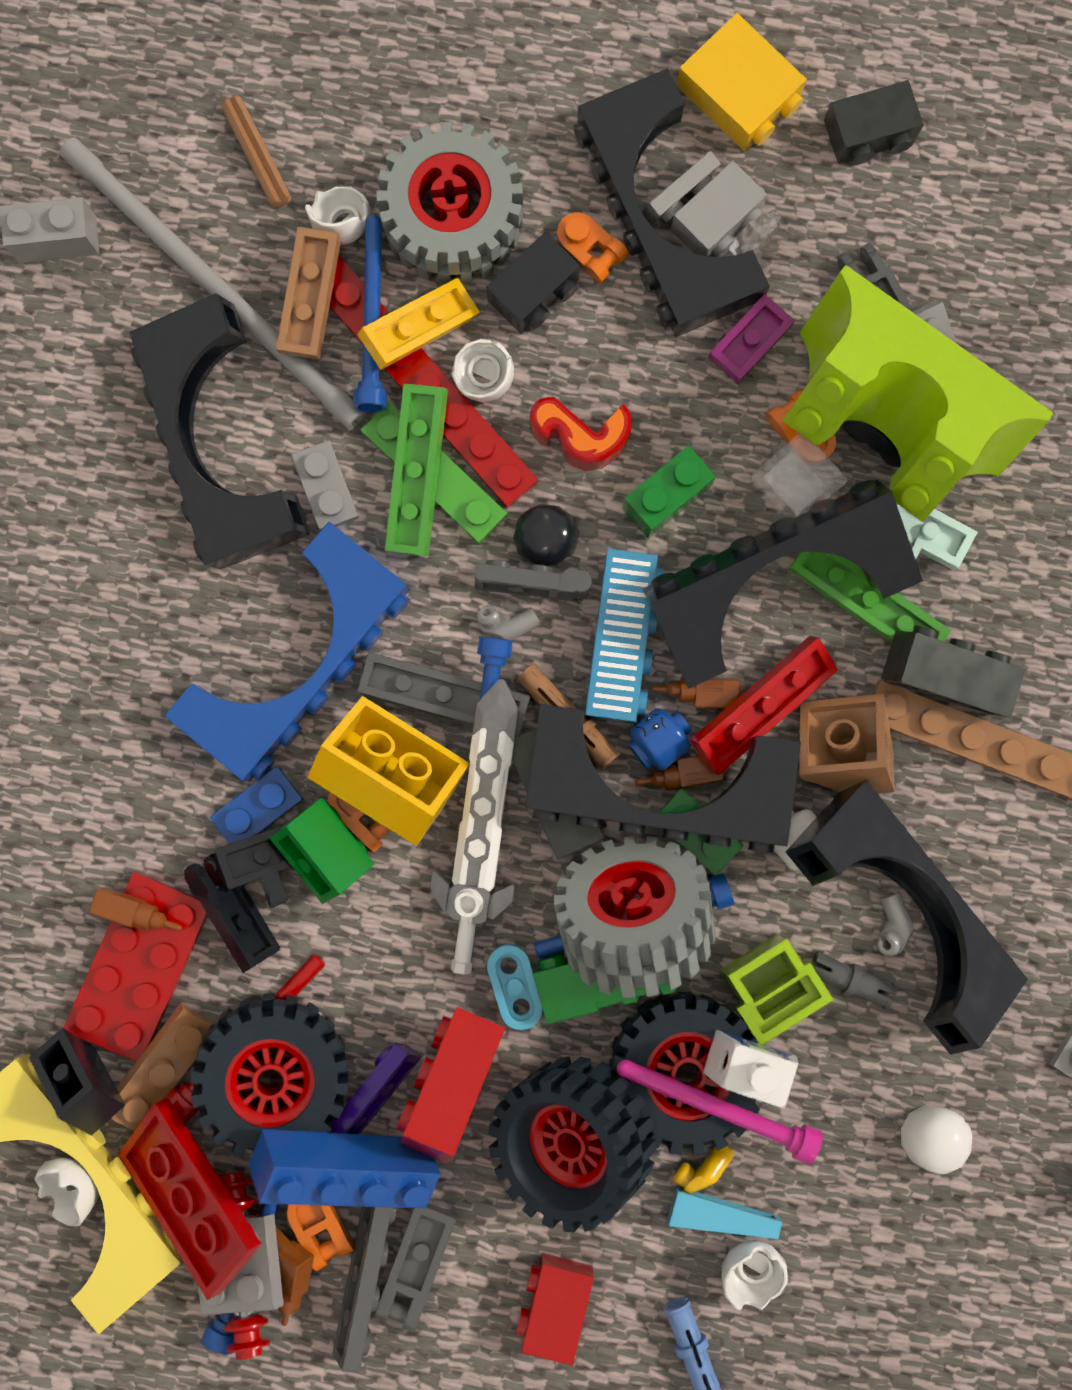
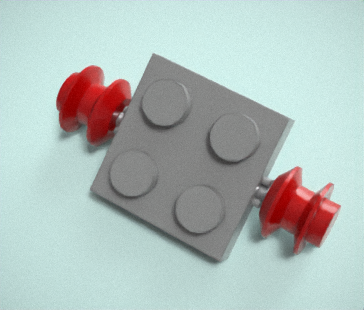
M234 1171L218 1175L224 1186L229 1190L240 1211L249 1209L256 1202V1198L247 1195L246 1186L252 1183L253 1179L245 1178V1171ZM274 1214L244 1216L252 1226L261 1245L221 1294L207 1300L198 1286L201 1315L235 1313L236 1317L232 1318L224 1326V1331L231 1332L234 1335V1342L226 1347V1352L235 1353L237 1360L260 1356L263 1354L262 1347L271 1343L270 1339L261 1337L260 1328L268 1323V1318L254 1313V1311L275 1310L284 1306Z

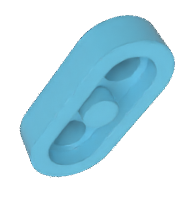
M514 944L501 945L489 957L487 964L489 978L504 1022L513 1029L526 1030L537 1024L543 1011L533 977V970L528 955L521 947ZM513 958L517 963V969L513 973H505L501 969L503 959ZM518 999L527 1000L530 1005L528 1012L525 1014L516 1013L513 1008L514 1002Z

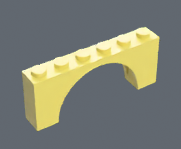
M28 1053L15 1059L0 1072V1142L31 1140L52 1145L77 1160L93 1179L103 1204L105 1237L99 1261L92 1275L71 1301L99 1335L180 1265L183 1260L142 1193L132 1182V1177L120 1157L113 1158L103 1146L106 1143L103 1133L98 1130L91 1136L58 1119L29 1059L30 1055Z

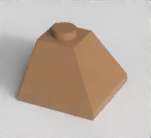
M884 693L806 701L800 704L801 746L799 775L801 779L840 792L867 780L877 793L895 792L894 753Z

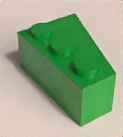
M563 953L539 960L540 968L533 970L534 981L547 1024L598 1012L599 1008L622 1001L623 1005L638 1001L637 997L646 995L645 988L635 989V998L622 997L620 987H614L611 995L600 992L598 981L596 980L591 986L581 980L580 972H573L569 966L568 959H564ZM667 983L658 985V990H661L663 995L676 992L675 989L670 990Z

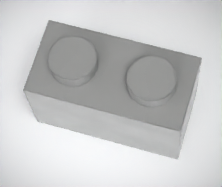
M732 161L674 215L671 231L694 254L723 257L734 245L735 240L733 237L742 228L749 232L763 218L765 213L762 211L768 194Z
M83 197L0 206L3 247L18 263L99 255L96 215Z

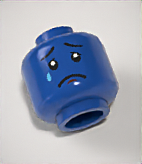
M656 708L630 728L631 741L627 745L647 770L653 767L656 770L664 771L689 752L690 741L686 735L692 729L679 712L675 711L670 715L667 711Z

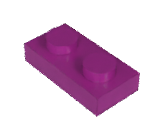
M764 294L709 353L708 358L733 381L739 384L787 333L795 320Z

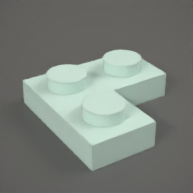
M897 504L915 559L920 552L953 571L958 569L978 532L936 509L922 522Z

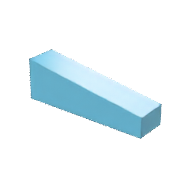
M678 1186L675 1188L667 1217L668 1225L671 1227L771 1239L779 1238L783 1223L779 1216L699 1192L689 1194L683 1192L682 1187Z

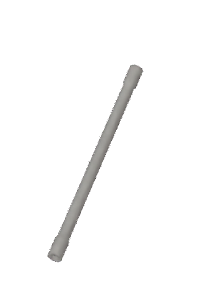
M72 137L62 145L60 156L85 180L93 183L209 295L217 293L235 305L241 325L321 400L323 406L349 431L357 425L354 422L355 420L360 422L365 417L366 412L355 410L353 408V400L341 388L334 386L305 357L280 354L276 350L279 332L104 167L102 161L80 140Z

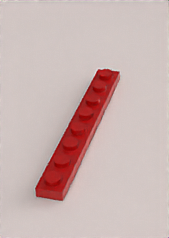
M338 255L329 308L363 345L357 334L363 327L364 283ZM380 302L381 318L390 312ZM422 348L384 368L402 390L403 384L444 387L448 390L443 437L507 509L538 483L536 476Z

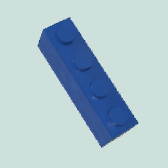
M262 1129L249 1163L260 1204L426 1208L441 1173L433 1157L400 1144L402 1137L268 1129Z

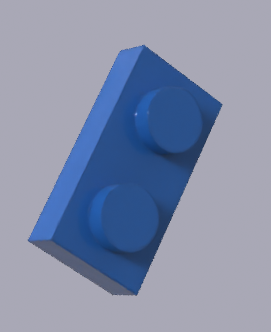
M276 766L213 814L210 819L227 842L231 844L260 834L304 799L281 768Z

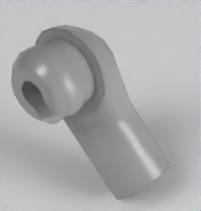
M492 605L482 607L477 613L478 627L486 635L494 638L513 640L540 626V622L531 607L513 617L496 611V607Z
M899 891L880 898L887 920L878 936L877 948L886 956L901 953L913 932V923Z

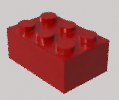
M456 1007L452 1019L443 1015L431 1044L432 1048L438 1050L434 1060L428 1057L425 1058L413 1087L421 1091L417 1102L407 1100L397 1124L396 1130L403 1132L400 1144L447 1164L453 1159L505 1027Z

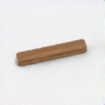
M234 95L230 99H225L222 103L224 113L271 206L277 209L287 205L291 201L290 193L242 98Z

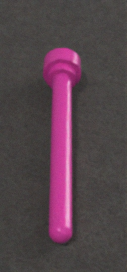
M622 1060L617 1065V1073L621 1077L785 1145L786 1151L792 1153V1158L812 1165L818 1156L823 1139V1132L806 1124H803L801 1127L794 1125L792 1128L629 1060Z

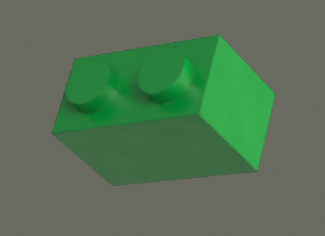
M688 445L626 496L622 509L649 539L712 486L716 476Z
M322 797L303 809L269 838L320 903L324 904L342 894L368 871L374 863L368 856L367 849L363 843L354 838L341 822L338 811L331 805H328Z

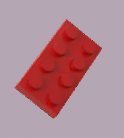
M134 871L124 893L146 900V903L157 906L158 912L164 913L167 921L179 924L181 930L176 931L163 927L159 930L151 928L149 931L111 921L63 1028L84 1040L136 1062L155 1037L208 914L200 903L199 898Z
M167 1098L153 1104L120 1150L118 1156L205 1298L209 1300L223 1292L260 1247L261 1242L234 1202L229 1190L224 1186L209 1163L206 1154L200 1149L191 1135L184 1120Z

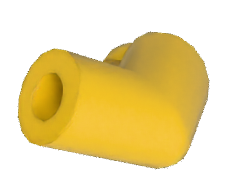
M714 1146L702 1165L696 1170L689 1163H682L674 1173L673 1181L683 1187V1192L694 1194L715 1184L735 1154L728 1146L717 1150Z

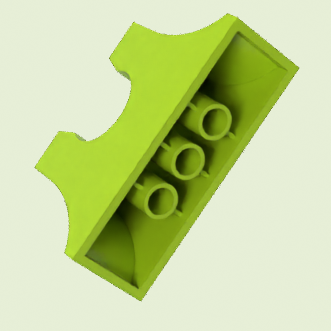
M845 265L799 332L809 355V378L805 389L782 421L816 446L833 437L845 421H861L879 429L893 442L901 459V466L891 477L889 489L893 492L898 505L923 522L961 478L975 474L999 476L1049 422L1053 412Z

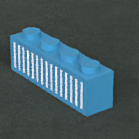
M609 548L607 550L584 715L586 718L634 724L637 715H645L648 691L640 690L642 674L650 675L653 650L646 649L648 633L655 634L657 621L642 588L651 585L653 579L664 573V568L656 567L658 555Z

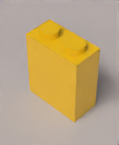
M736 13L679 68L676 86L745 151L754 142L758 146L763 144L775 129L773 123L782 115L788 119L797 111L804 100L801 94L807 79L748 22Z

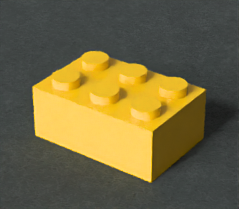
M362 696L320 746L307 778L417 846L455 792L470 763Z

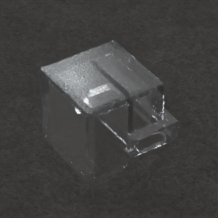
M800 433L789 442L783 439L772 449L774 456L751 476L753 482L786 518H795L808 512L809 508L818 501L838 498L835 494L849 481L818 446Z

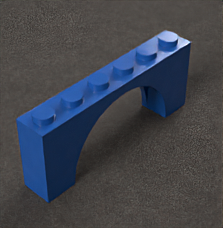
M329 521L302 552L304 557L322 576L328 588L333 607L334 623L330 646L316 672L303 685L291 693L278 699L261 703H236L222 700L192 683L164 715L242 781L250 782L253 777L260 780L271 769L275 762L271 758L272 754L281 744L286 748L297 738L302 730L298 723L308 712L314 715L322 708L329 698L325 693L334 680L341 683L348 677L356 665L352 661L354 656L362 647L368 651L382 635L383 631L379 627L388 616L395 619L409 602V599L405 596L410 591L408 586Z

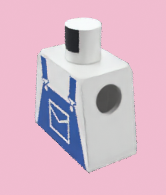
M716 1030L703 1073L724 1089L785 1108L797 1070L798 1059L795 1055ZM728 1053L727 1065L725 1069H723L724 1060Z

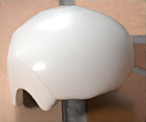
M336 186L325 192L317 191L312 207L307 204L305 206L312 228L339 233L341 237L340 245L353 243L365 232L366 219L372 213L366 197L352 187ZM344 213L349 214L341 222L334 223L335 219L339 215Z
M479 339L466 343L455 356L452 369L453 381L461 394L470 400L486 403L499 399L510 389L514 379L512 357L504 346L496 341ZM473 373L490 380L491 382L479 383L474 378Z
M933 1104L924 1105L909 1113L901 1127V1145L910 1160L932 1173L948 1174L962 1168L971 1153L973 1136L971 1128L965 1122L964 1117L950 1109Z
M55 1158L44 1162L34 1178L40 1188L38 1198L51 1196L55 1202L52 1217L68 1226H80L99 1197V1191L88 1172L77 1160L71 1158ZM72 1185L76 1189L67 1191L66 1186Z
M745 1241L729 1250L722 1262L724 1296L737 1310H741L743 1305H752L763 1310L771 1299L781 1295L788 1283L785 1259L773 1246L762 1241ZM743 1264L747 1265L748 1267L760 1273L761 1275H749L744 1270Z

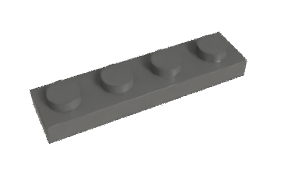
M368 652L357 692L474 725L476 706L480 700L482 683ZM510 691L519 709L516 737H518L521 733L530 696Z
M361 1207L354 1242L355 1250L352 1252L332 1352L342 1372H359L362 1356H366L369 1352L371 1333L368 1326L371 1312L376 1311L379 1303L380 1290L377 1281L380 1268H384L387 1262L388 1242L386 1241L388 1225L392 1224L395 1220L397 1207Z

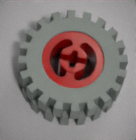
M440 122V133L432 134L430 126L426 125L418 128L420 139L416 142L412 140L409 134L401 139V155L391 149L385 158L388 171L380 169L378 176L380 190H376L377 204L389 247L394 255L399 253L401 263L408 270L414 265L417 266L419 277L428 281L432 272L437 273L440 284L450 282L451 275L461 274V282L464 284L473 282L472 272L479 269L483 278L493 273L492 262L496 260L502 265L509 258L508 247L510 246L515 249L519 240V228H522L523 189L522 183H520V171L516 162L510 164V152L504 144H501L495 150L494 136L484 130L479 139L475 137L474 125L463 123L460 133L453 132L452 122ZM466 183L471 185L480 196L479 205L470 216ZM430 188L436 219L430 217L421 206L422 200ZM454 198L455 203L447 204L446 199Z
M636 836L624 837L625 845L615 847L613 840L601 843L602 852L596 854L591 848L581 854L582 865L572 861L566 868L568 879L560 877L556 885L558 895H554V907L565 956H567L569 966L573 972H580L581 980L591 986L597 980L600 992L609 995L612 994L614 987H620L622 997L635 998V989L645 988L647 997L659 995L658 985L667 983L670 990L681 986L680 974L683 972L690 978L699 972L698 959L707 962L711 954L710 944H714L715 940L709 882H707L706 871L702 864L697 866L696 857L691 852L686 851L681 855L679 845L671 841L662 848L657 837L647 836L645 844H637Z

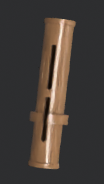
M535 663L524 670L515 681L539 705H557L577 709L537 668ZM583 715V733L589 758L592 759L601 771H604L621 753L595 728L597 723L592 718L587 720Z

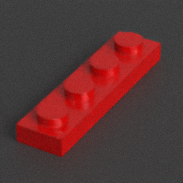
M814 636L806 638L690 739V742L711 773L720 775L749 750L752 737L766 735L838 671L820 638Z

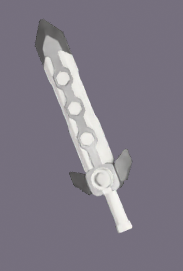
M503 679L497 680L476 706L469 755L470 767L463 817L459 827L452 882L437 870L432 872L430 889L443 911L447 909L448 915L452 919L459 920L455 956L452 959L451 970L454 973L463 975L470 974L472 970L471 956L476 924L487 921L489 917L493 920L512 904L516 887L515 884L496 890L494 894L492 890L495 885L509 767L512 765L519 715L518 706L506 681Z

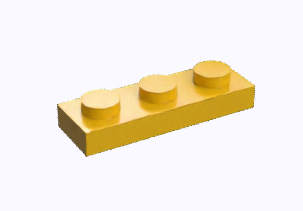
M456 278L362 327L357 335L379 369L382 370L477 317L480 311L460 280Z

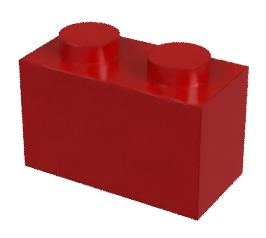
M542 1253L540 1265L531 1264L526 1291L533 1294L529 1309L523 1307L520 1309L515 1335L522 1336L521 1353L573 1366L594 1280L592 1265Z

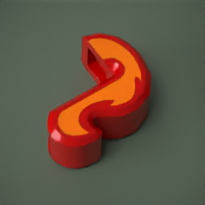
M545 397L536 401L531 408L530 430L533 437L544 446L549 445L550 439L556 437L559 440L563 457L571 466L584 471L603 469L617 459L625 449L631 432V414L625 404H622L601 429L595 433L557 398Z

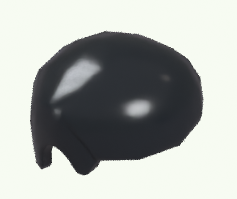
M539 504L531 507L519 517L513 539L518 554L530 564L550 567L559 564L574 553L578 543L579 529L574 517L562 507Z

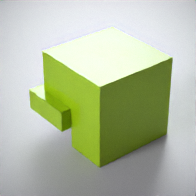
M778 934L773 935L720 969L740 1004L735 1006L744 1023L749 1027L748 1029L762 1045L834 1000L809 961L802 963L788 939Z

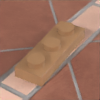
M297 227L276 350L280 354L320 360L341 244V237L337 232Z
M180 1003L117 1086L125 1106L111 1119L135 1131L153 1104L163 1100L195 1061L206 1032L215 1023L185 1004Z

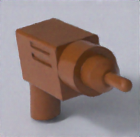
M680 677V681H671L668 686L654 685L651 687L653 692H667L671 698H679V702H691L696 708L726 709L741 696L740 680L732 678H711L688 689L683 678Z
M696 755L680 758L666 770L654 771L650 778L636 780L635 784L637 786L652 784L656 788L665 787V790L668 791L724 781L725 777L724 772L720 775L711 773L701 757Z
M107 887L96 889L89 909V913L145 931H149L151 928L159 930L163 927L176 931L181 930L179 924L167 921L164 913L158 912V907L146 903V900Z
M276 1226L284 1306L278 1309L283 1314L282 1325L286 1326L289 1315L293 1314L301 1306L302 1296L308 1291L314 1255L294 1240L290 1241Z

